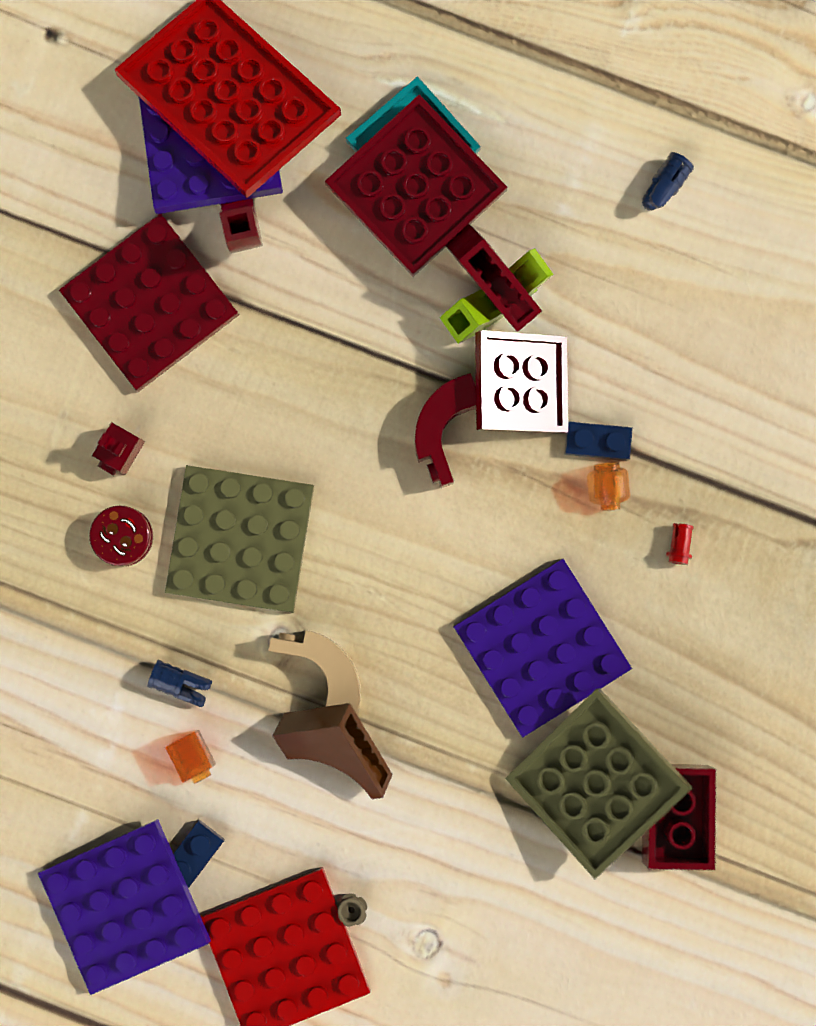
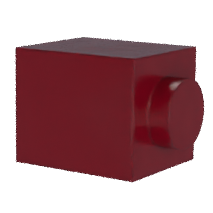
M111 422L106 432L102 434L98 441V446L92 456L100 460L97 466L114 476L117 471L126 475L145 441Z

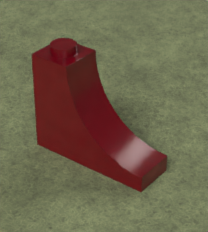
M470 224L446 245L450 253L517 332L542 312L488 242Z

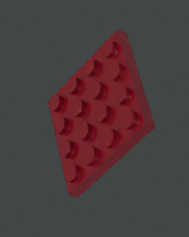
M420 95L415 97L325 180V185L412 277L433 260L465 227L474 222L508 188Z
M158 214L59 289L63 297L137 392L141 391L239 316L234 306L162 214Z

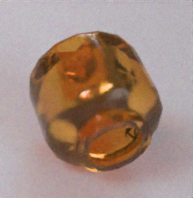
M607 462L595 464L594 470L587 474L589 501L593 504L601 505V510L611 511L620 509V503L630 498L628 470L620 467V463Z

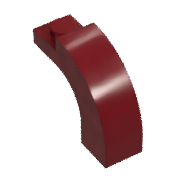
M253 198L220 204L222 212H219L225 242L230 254L263 246Z
M471 373L450 380L438 388L424 404L416 424L415 451L418 463L431 459L432 463L427 465L432 482H439L440 488L453 485L454 483L442 448V433L446 425L453 418L476 409V386Z

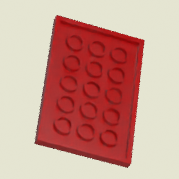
M222 0L194 1L114 69L118 78L246 198L341 116V108Z

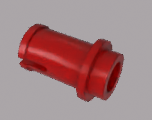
M673 523L671 548L666 553V556H669V563L688 565V560L692 559V555L689 552L694 526Z

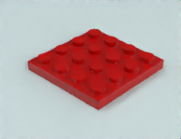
M323 867L201 915V919L211 939L210 947L240 1026H291L370 994L369 984L348 930L339 919L337 902Z

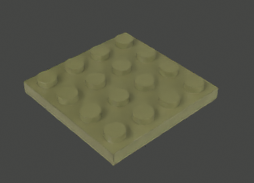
M186 465L165 593L294 613L314 485Z
M600 688L596 689L505 778L594 879L598 878L692 789L691 785Z

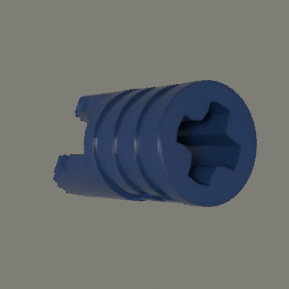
M671 152L662 167L659 168L657 174L652 178L653 183L646 191L644 198H642L644 209L652 211L664 207L666 202L677 194L679 188L682 187L684 181L687 180L689 174L694 170L693 164L686 157L676 152Z
M158 659L150 675L147 687L165 692L167 695H172L177 699L198 707H203L206 701L205 696L195 690L184 687V685L206 691L210 689L212 681L190 671L174 667L169 663L166 664Z

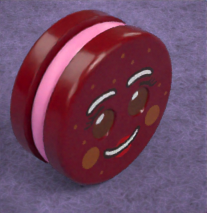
M120 505L109 507L100 512L94 519L89 533L90 544L94 553L102 561L115 566H131L143 560L152 547L154 537L151 523L144 514L131 507Z

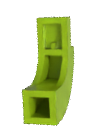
M535 248L526 252L508 268L530 296L538 291L537 288L554 275ZM480 289L460 299L439 318L459 344L475 336V332L488 328L504 316Z

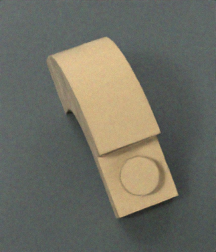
M309 630L305 631L304 642H298L299 635L281 632L279 633V638L273 637L270 639L269 651L305 657L315 662L322 669L328 683L326 706L350 703L358 716L361 700L358 673L348 654L336 642L322 634Z

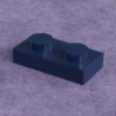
M568 422L564 455L628 461L630 460L633 427Z
M201 820L196 823L174 852V857L188 888L225 841L222 836Z

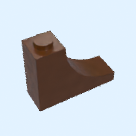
M350 703L283 714L272 736L287 760L304 759L326 764L351 777L368 793L371 799L384 797L393 774Z

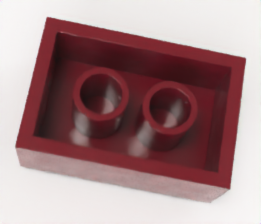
M671 764L691 785L692 789L642 835V863L648 869L715 870L716 769L709 765Z

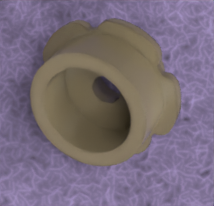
M350 893L344 895L342 900L337 902L338 916L345 926L360 925L366 919L367 903L362 897H356L355 894ZM350 907L355 909L353 913L348 911Z

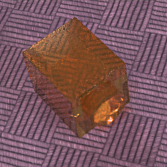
M199 730L165 747L182 783L192 779L195 784L211 775L209 769L216 765Z

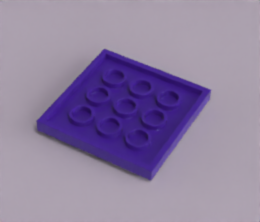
M139 97L153 207L156 214L283 193L279 170L246 198Z
M564 559L549 566L453 626L522 738L584 700L596 689L603 688L632 669Z
M158 819L38 873L90 995L208 945L211 942Z

